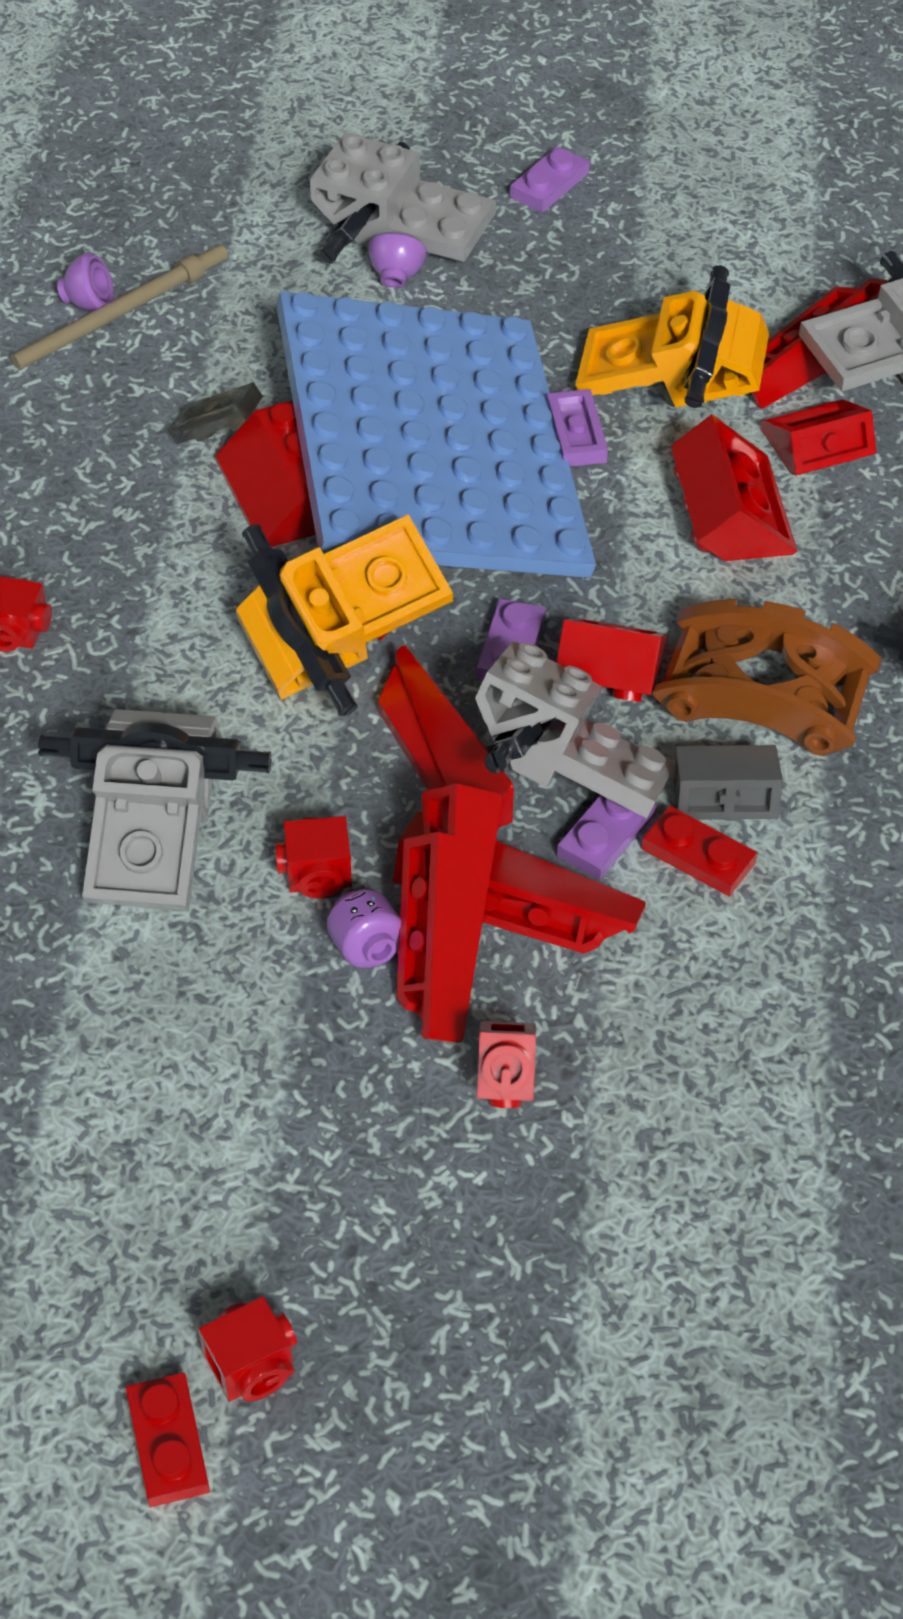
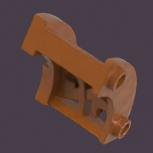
M737 599L714 600L681 609L676 623L682 628V632L664 681L655 685L652 694L677 720L688 722L706 718H728L752 722L788 736L814 755L825 756L854 745L856 735L853 733V729L868 679L871 674L878 672L882 658L870 646L841 626L832 623L829 629L821 624L805 619V610L769 601H764L763 607L760 608L738 606ZM764 649L777 651L783 654L787 665L799 678L764 685L752 680L735 662L754 657ZM835 684L843 685L841 693L834 686ZM826 699L836 709L834 717L827 713L828 705Z

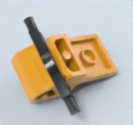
M717 265L710 272L709 285L704 295L694 290L663 298L661 312L658 314L590 328L575 385L577 390L591 389L592 395H607L617 390L636 386H649L656 382L664 381L675 408L686 405L698 408L710 400L730 396H743L760 389L769 332L761 313L728 299L731 285L727 282L729 270L725 266Z
M409 514L325 554L318 547L291 561H288L281 549L271 548L260 524L250 525L242 532L243 538H245L253 553L248 564L259 586L236 608L239 623L280 700L314 685L318 691H327L339 716L351 714L357 709L358 705L345 685L351 678L347 668L368 659L366 643L453 602V592Z

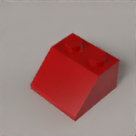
M576 617L564 619L556 663L564 667L573 666L582 669L592 677L593 682L602 687L614 688L612 695L614 698L641 702L642 694L652 695L657 683L668 634Z

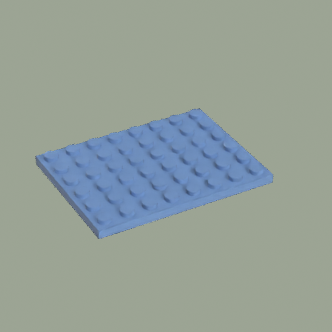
M280 291L276 307L317 544L323 554L409 514L437 565L574 577L592 576L596 562L568 460H563L560 443L557 439L552 420V413L547 402V393H550L530 320L518 317L481 315L476 312L446 311L433 307L403 306L390 302L360 301L347 297L316 296L304 292L290 293Z

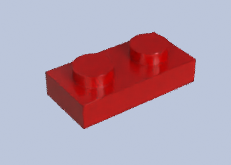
M672 806L665 810L642 840V850L728 897L731 896L756 864L758 854L757 851Z
M185 1372L125 1386L149 1508L210 1493Z

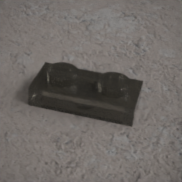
M252 382L185 405L168 431L176 444H180L195 439L197 442L204 441L217 431L226 428L237 430L252 415V412L263 396L255 383Z

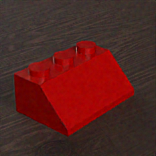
M293 400L255 410L215 455L216 462L248 525L260 524L271 548L316 535Z
M713 414L709 415L671 445L676 464L673 470L681 482L685 496L682 498V502L690 514L693 525L691 535L702 551L706 553L711 551L724 561L788 556L798 552L768 455Z

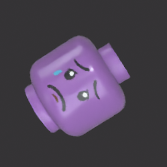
M362 889L348 892L335 902L327 918V932L345 961L357 968H372L389 961L399 950L401 919L385 896L375 890Z

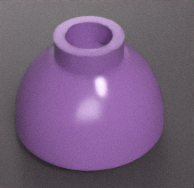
M385 232L373 237L369 241L370 261L376 272L381 275V283L387 287H404L406 280L413 277L421 269L426 258L427 249L423 243L405 233Z
M92 252L84 253L74 259L67 268L64 278L59 279L57 282L58 293L62 301L66 304L73 303L80 309L92 312L113 301L114 288L109 270L103 260Z

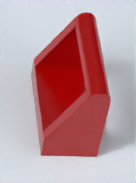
M844 399L761 421V431L788 471L796 476L877 454L872 410Z

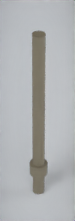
M218 244L198 256L190 254L177 261L176 267L15 352L10 356L12 364L18 370H22L184 282L189 285L204 277V271L228 259L226 248L222 244Z

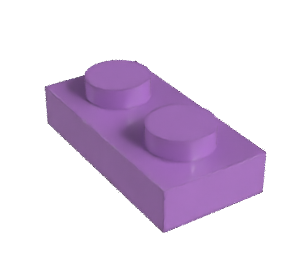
M556 146L510 185V198L543 213L589 173L590 161L569 150Z
M591 389L547 393V402L552 413V420L557 439L560 443L563 460H568L570 466L607 463L608 447Z
M499 599L477 665L476 679L484 680L488 670L512 641L519 644L529 643L537 646L545 622L546 607Z
M600 795L558 844L557 857L601 880L654 816L656 803L649 816L645 818Z

